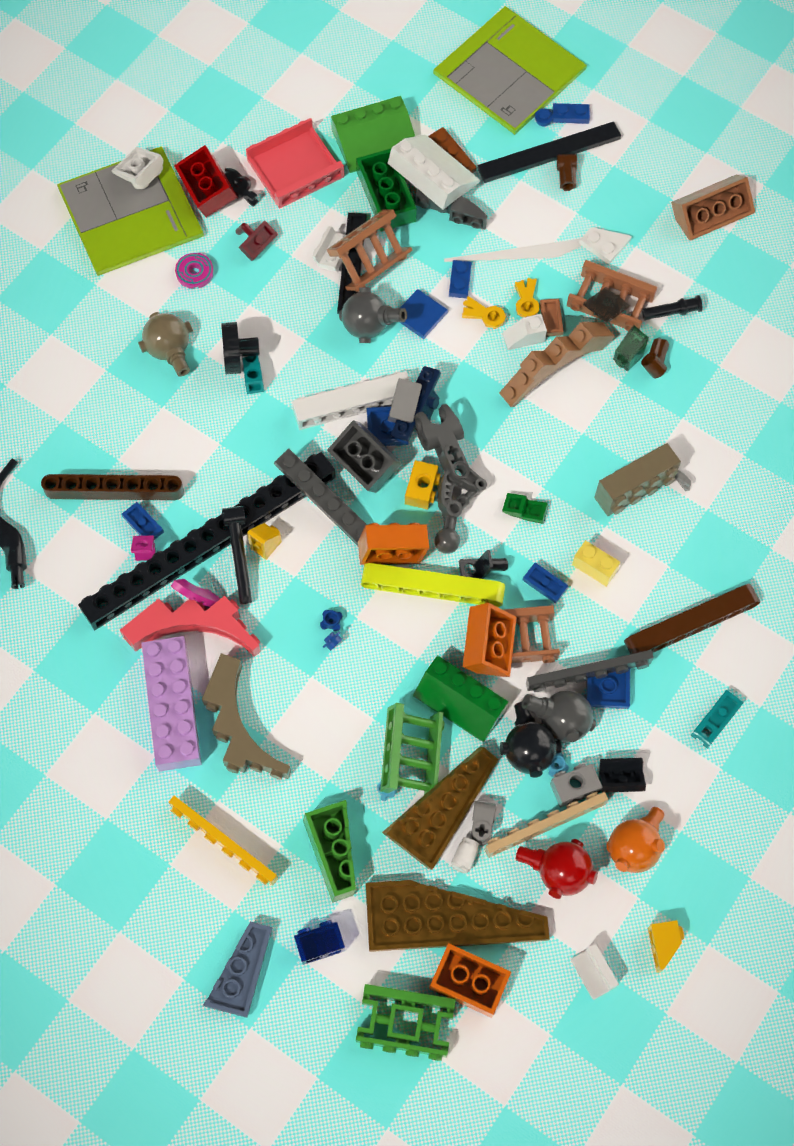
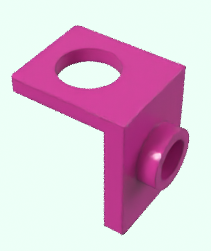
M133 536L131 553L135 554L136 561H148L156 553L154 536Z

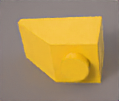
M263 523L247 532L250 549L265 560L270 557L282 542L280 531L273 525L268 526Z
M677 920L650 924L647 928L656 973H660L666 968L682 944V940H684L683 928L678 926Z

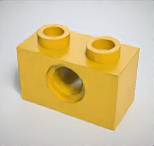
M414 461L405 493L406 505L428 510L430 503H434L436 491L433 490L435 485H439L441 474L438 473V465ZM425 483V484H427L428 486H427V487H420L419 484Z

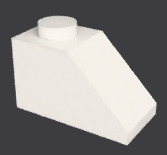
M542 314L524 317L502 332L507 351L545 342L547 329Z

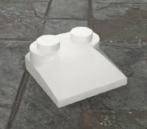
M136 146L112 170V173L131 182L135 189H145L156 176L160 175L163 170L164 160L160 154Z

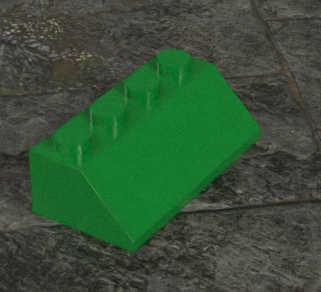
M438 655L425 671L413 694V697L434 711L443 712L445 718L483 743L507 710L509 701Z

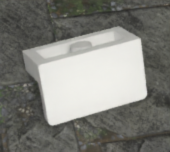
M597 944L590 946L586 951L571 959L575 970L593 1000L619 985Z

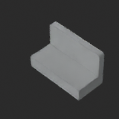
M398 379L388 421L394 423L396 420L413 422L422 387L421 384Z

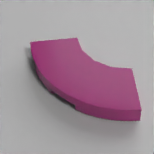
M186 579L174 580L171 585L174 590L190 600L203 602L204 606L211 607L221 599L211 590L197 587Z

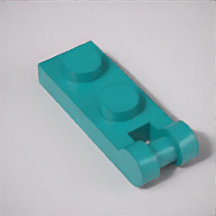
M726 689L690 736L695 740L696 738L703 742V746L708 749L744 702ZM705 727L712 732L710 736L702 732Z

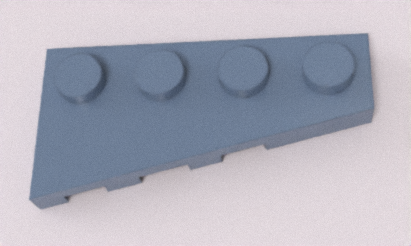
M250 921L235 951L226 963L222 974L213 986V990L205 1000L203 1007L248 1018L272 927Z

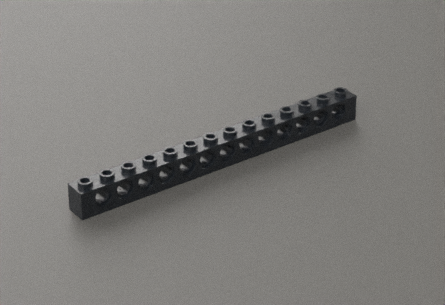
M322 452L309 456L304 462L325 484L336 478L335 468ZM285 475L277 476L272 483L267 486H261L257 489L256 493L250 497L242 498L234 506H243L244 513L248 515L245 518V524L241 525L242 535H247L250 529L266 523L307 496L297 486H290L293 482ZM275 493H281V494H282V495L279 496V497H273V496H272V495L275 494ZM260 503L265 505L262 508L255 507L257 504ZM222 514L207 520L199 529L191 530L183 539L172 542L164 551L156 552L148 561L137 564L129 573L121 574L113 583L102 586L94 595L83 598L78 606L93 630L95 631L231 545L229 529H221L224 526ZM207 536H213L209 541L204 540ZM189 547H196L192 552L186 551ZM172 558H178V561L174 563L169 562ZM154 569H161L159 573L152 574ZM143 580L142 584L134 585L135 581ZM119 591H125L123 596H116ZM102 602H107V603H108V604H107L105 607H103V608H99V607H98L99 604L102 603Z

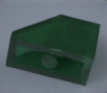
M635 325L632 326L615 350L613 357L615 363L628 372L643 358L649 337Z

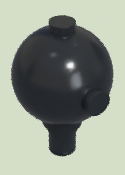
M518 702L514 706L516 713L515 727L509 732L505 742H500L499 750L501 755H506L508 762L516 770L530 774L532 778H537L543 774L542 771L552 764L556 754L561 753L562 744L560 740H555L554 735L546 726L536 722V719L531 715V711L522 708V702Z

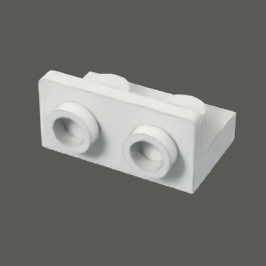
M328 226L323 233L318 246L313 251L312 258L318 267L338 272L343 261L339 257H330L327 249L346 235L336 233L332 226Z

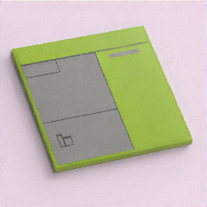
M504 6L434 68L433 74L515 135L535 117V113L539 109L545 108L586 70L587 65L508 7Z
M162 146L149 150L160 154L164 161L163 170L160 175L156 176L145 189H135L131 182L112 173V170L121 161L57 184L97 276L204 236L201 226Z

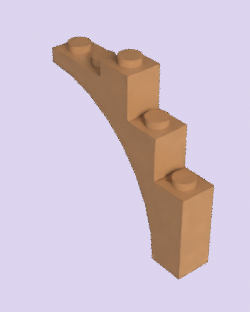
M580 322L569 336H556L544 351H531L520 364L521 368L499 394L510 407H515L549 375L574 359L594 351L603 350L615 335L603 322Z

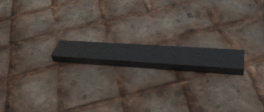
M613 121L479 164L477 169L483 182L487 183L555 161L558 154H577L620 140L621 134Z

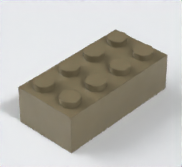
M666 443L599 480L594 498L607 517L613 513L617 515L629 504L635 505L645 495L651 496L661 486L672 484L679 471L681 461L670 445Z

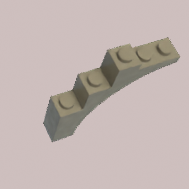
M221 653L202 701L207 710L212 712L220 711L212 731L217 740L224 743L230 741L223 758L224 766L228 771L236 774L239 771L245 773L247 766H250L251 770L262 773L263 770L270 773V776L275 779H289L291 774L290 766L274 759L263 751L249 736L242 724L237 705V687L242 663L240 659Z

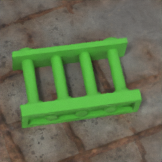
M395 703L387 708L380 792L390 793L396 790L398 786L422 790L425 795L438 784L441 737L445 725L443 712H438L430 716V719L405 714L404 704ZM403 723L429 728L428 740L404 735L402 732ZM401 744L428 749L427 761L402 756L400 753ZM405 765L425 769V782L400 777L399 766Z

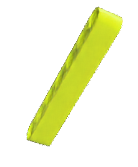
M375 563L364 564L361 586L367 589L476 605L490 603L496 607L503 605L505 584L499 581Z

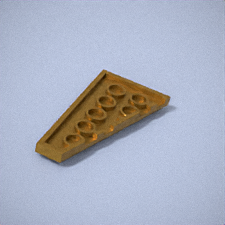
M485 747L477 748L382 833L427 869L433 870L499 759Z

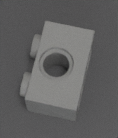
M583 763L575 766L571 772L561 771L553 775L554 778H552L550 785L560 808L574 801L585 799L594 792H601L603 787L593 764L586 766ZM578 780L581 787H572L570 781Z

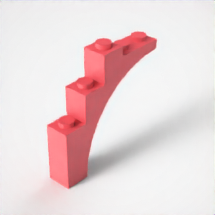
M225 595L209 609H206L203 603L188 599L175 611L168 602L163 603L158 598L120 629L122 637L135 651L142 648L141 642L154 641L163 636L179 632L199 631L228 638L244 647L254 657L261 652L259 639L253 633L250 635L245 630L247 629L246 625L238 619L240 618L239 606L233 599L229 601Z

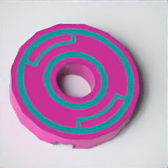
M201 253L186 254L176 263V277L184 287L194 289L193 287L202 288L213 278L214 269L212 262ZM193 268L199 269V272L196 274L190 273V270Z

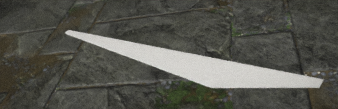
M581 238L444 258V262H453V260L481 261L556 258L581 247L579 244Z

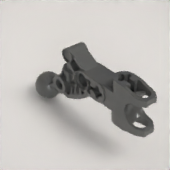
M443 404L439 408L441 424L430 422L423 412L417 413L414 418L418 438L425 451L435 449L444 470V475L440 478L438 487V507L445 520L443 529L436 533L434 542L438 551L443 554H450L455 552L460 545V536L455 531L457 518L470 503L469 500L486 489L487 482L469 467L458 444V440L464 438L462 425L452 409L447 404ZM455 470L460 471L462 476L457 475ZM454 486H459L468 491L452 500Z

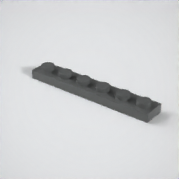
M288 448L274 462V465L358 546V540L367 524Z
M652 650L527 677L525 684L527 691L541 692L546 690V687L554 686L559 688L572 681L582 683L590 677H596V679L608 676V673L616 672V674H622L636 667L638 670L649 667L654 656Z

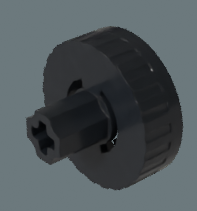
M237 322L221 323L225 375L241 374L240 357L260 356L258 337L238 339Z

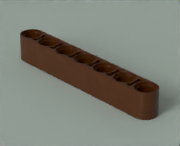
M48 474L41 480L44 493L50 499L175 501L181 499L184 495L182 481L178 476ZM56 485L54 488L48 489L49 486ZM71 485H76L75 488L68 489ZM97 485L94 489H89L90 486ZM113 485L117 486L115 489H109ZM131 486H138L136 489H129ZM152 486H158L155 490H150ZM178 486L177 489L170 490L171 487Z
M750 583L745 584L626 638L624 643L630 654L652 650V653L746 612L759 605L761 601Z

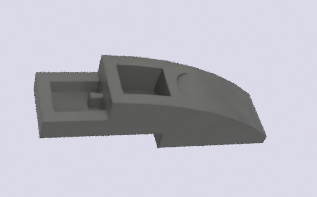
M417 189L415 205L425 209L436 210L440 213L450 214L449 221H453L456 224L472 226L475 229H486L487 215L467 198L461 196L442 210Z

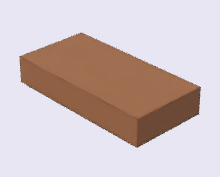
M559 299L540 300V312L547 329L546 337L563 336L564 331Z

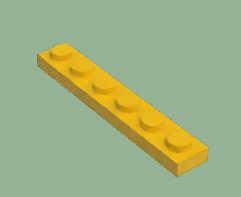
M175 795L168 801L171 806L170 811L175 816L186 818L188 820L187 824L197 832L200 829L206 834L204 838L211 844L215 845V843H218L222 846L221 851L229 858L234 856L240 860L238 864L248 872L250 869L257 874L256 878L264 885L269 883L273 886L277 882L278 876Z

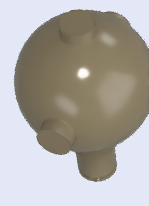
M152 313L143 328L142 341L138 342L142 353L147 351L156 359L167 360L168 364L174 367L179 377L185 376L190 372V368L185 361L186 354L184 351L188 346L189 333L193 332L189 321L183 322L173 314Z

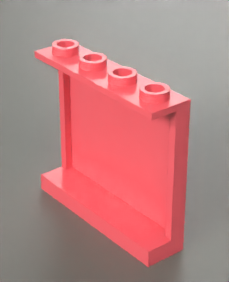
M311 118L300 121L298 124L246 148L248 163L279 209L344 178V165L341 161L336 162L314 130Z

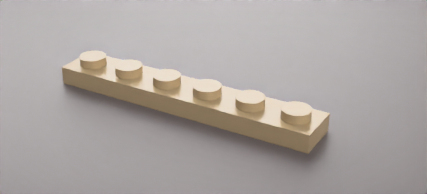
M594 792L586 797L587 800L581 803L578 801L570 803L566 806V810L561 812L559 810L552 811L547 814L548 818L541 821L539 818L532 820L527 824L528 827L520 830L518 827L507 833L508 836L500 839L498 836L487 842L488 845L485 847L487 857L490 858L605 806L609 800L606 793L598 794V792Z

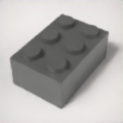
M355 420L346 427L327 449L369 492L377 493L402 464L362 423Z

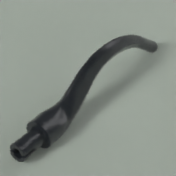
M13 458L0 472V488L3 481L18 464ZM0 516V547L5 554L6 570L11 572V588L19 589V585L20 588H24L23 571L27 568L24 543L18 530Z

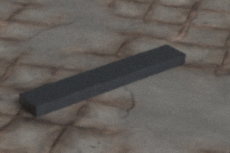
M348 212L346 235L367 221V214ZM351 248L348 256L360 277L362 261L356 249ZM342 263L337 314L343 309L348 298L359 293L346 290L345 287L353 281L344 263Z

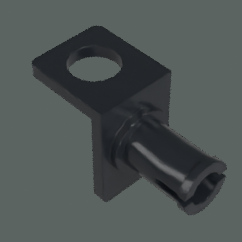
M486 550L479 559H460L458 561L460 576L484 579L490 571H506L508 569L507 559L491 558L490 550ZM465 565H472L475 573L468 574L465 571Z

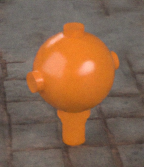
M652 807L645 817L626 820L617 825L612 831L607 842V850L619 871L642 873L650 870L659 861L665 849V843L658 833L659 824L665 816L660 808Z

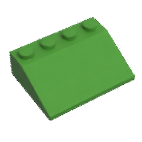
M401 95L331 116L332 132L349 173L356 172V158L391 149L403 139L415 137L410 117Z

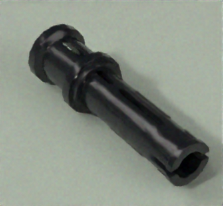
M695 295V298L685 300L680 298L677 302L643 308L642 316L644 321L674 314L683 316L689 312H702V300L700 295Z

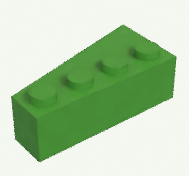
M343 800L307 812L303 818L305 829L332 903L353 896L356 890L349 820L347 816V801Z

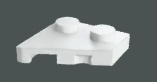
M591 227L582 236L579 244L609 265L631 241L632 237L622 233Z

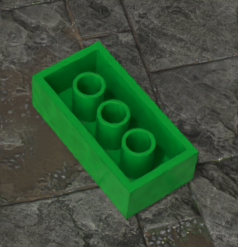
M391 149L356 158V172L374 216L382 210L393 209L396 217L391 220L390 225L392 228L416 222L417 208L406 181L399 172L388 164Z

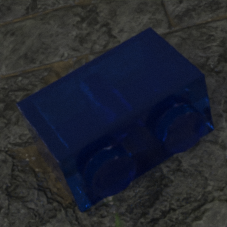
M332 920L320 923L319 928L313 930L310 927L297 931V935H294L302 965L346 951L338 923H332Z

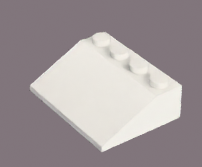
M426 134L405 138L391 149L388 164L442 210L480 182L479 178Z

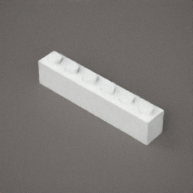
M407 371L394 372L385 377H375L366 382L359 381L350 386H340L334 390L321 391L308 397H298L292 401V407L299 430L367 413L366 408L390 407L398 379L410 381Z

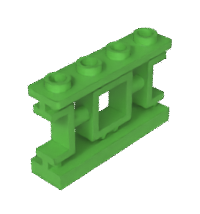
M365 984L362 1005L372 1006L373 1009L370 1027H358L356 1043H360V1047L365 1049H373L374 1046L383 1047L382 1051L388 1053H396V1050L406 1051L405 1055L419 1057L420 1053L428 1055L430 1060L442 1061V1057L447 1058L449 1042L438 1040L441 1018L453 1019L456 999ZM370 997L401 1002V1005L392 1003L390 1016L377 1014L379 1002L370 1000ZM415 1005L447 1010V1012L437 1011L436 1024L422 1021L424 1009L417 1008ZM396 1011L418 1014L415 1036L392 1032ZM375 1023L389 1025L387 1038L396 1039V1041L364 1037V1034L373 1035ZM420 1031L434 1033L432 1045L441 1047V1050L410 1045L409 1042L419 1043Z

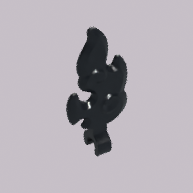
M225 168V176L237 195V199L244 198L254 207L259 201L256 199L257 194L255 192L248 191L251 188V180L248 177L242 176L235 169Z

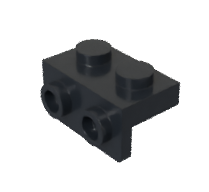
M643 758L600 759L598 775L603 787L602 793L646 791Z

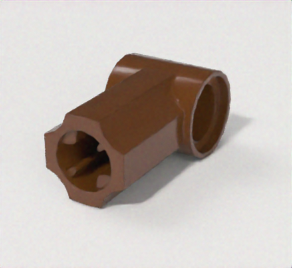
M558 154L557 171H559L560 188L564 191H571L576 188L577 154Z
M661 338L653 340L649 354L641 361L642 366L654 379L661 377L667 370L664 360L669 342Z

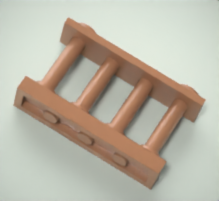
M393 209L380 211L327 249L330 257L342 259L353 281L345 287L346 290L359 292L360 287H366L367 283L397 261L406 259L407 254L413 251L411 247H401L390 225L391 220L396 217ZM379 228L384 229L394 249V252L389 256H386L376 235ZM365 238H370L380 259V262L374 267L362 245ZM351 248L356 249L367 271L360 277L348 256Z
M585 260L581 276L585 278L577 295L569 294L567 307L604 320V316L609 309L608 307L603 309L595 307L596 302L594 304L592 302L590 307L585 306L590 302V300L584 299V296L591 281L603 284L598 296H606L607 293H604V291L608 292L609 288L621 291L616 300V307L618 309L613 307L612 311L611 309L608 311V313H615L613 314L615 317H612V314V319H609L610 314L605 317L608 319V322L622 327L628 332L638 334L642 324V320H639L638 317L645 302H653L658 287ZM628 294L639 298L631 316L621 313V308L618 305L622 303L623 306ZM599 296V298H598L597 300H595V301H598L600 298H602V299H605V298H604V296H601V297Z
M554 605L502 609L517 617L516 623L519 625L522 652L513 653L512 663L536 661L552 663L558 660L560 649L551 648L548 622L553 620L555 614ZM529 622H538L540 624L543 650L531 651L527 626Z

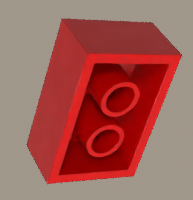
M206 145L174 165L194 203L205 217L210 216L237 198L216 158Z

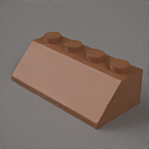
M737 174L671 202L675 220L690 241L756 213L748 177Z

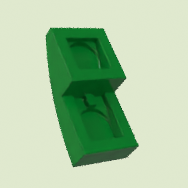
M507 493L502 512L519 519L544 524L549 506L547 502L528 500L525 495Z

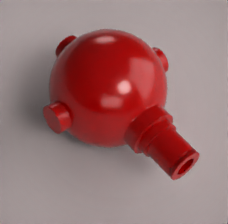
M572 839L571 842L553 844L547 850H532L519 846L516 853V861L528 864L530 867H533V870L540 873L544 885L549 889L548 894L555 899L580 893L589 883L594 885L598 877V872L593 870L591 857L583 848L584 844L577 839Z

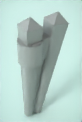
M679 470L675 479L684 491H690L691 480Z

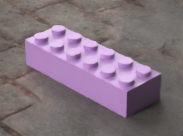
M180 636L141 642L155 765L159 772L200 766L202 762L185 638Z

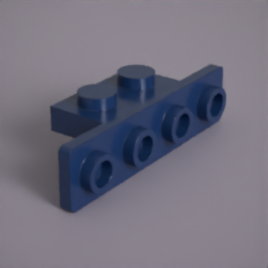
M423 366L415 382L422 385L415 415L423 412L430 421L434 410L439 405L440 398L434 391V388L441 375L440 370ZM415 418L412 423L397 420L391 436L408 442L414 429L417 431Z

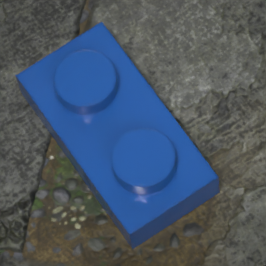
M553 103L552 123L589 124L590 104Z
M453 260L449 297L467 299L472 262Z
M138 502L121 514L139 536H154L155 540L164 533L162 527Z
M536 562L522 579V581L555 604L569 587Z

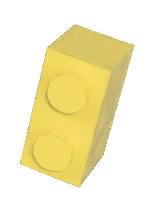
M585 540L575 554L572 566L607 587L617 573L621 562Z

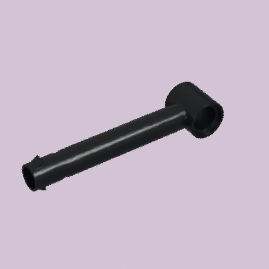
M243 506L222 508L224 527L229 526L240 604L252 603L241 525L245 524Z

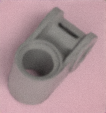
M479 801L474 803L471 836L473 840L479 843V846L488 844L487 842L491 839L496 804ZM480 830L484 831L483 837L479 836Z

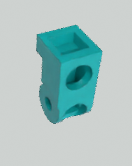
M258 356L242 357L247 394L264 392Z

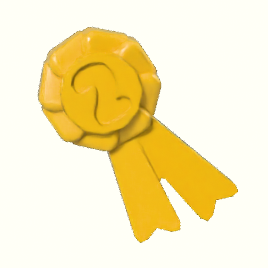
M528 277L527 287H525L524 280L515 282L514 285L520 297L516 303L517 315L523 318L539 313V303L533 298L537 282L536 278L531 279Z
M467 296V300L463 301V305L466 307H463L462 318L482 319L486 327L493 329L503 326L506 314L502 308L497 306L486 308L469 296Z

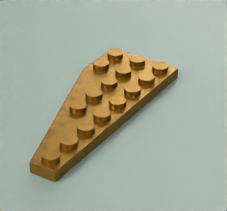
M412 880L365 883L369 952L447 947L448 943L457 947L550 940L548 917L506 907V905L495 904L465 894L442 890L438 887L427 886Z

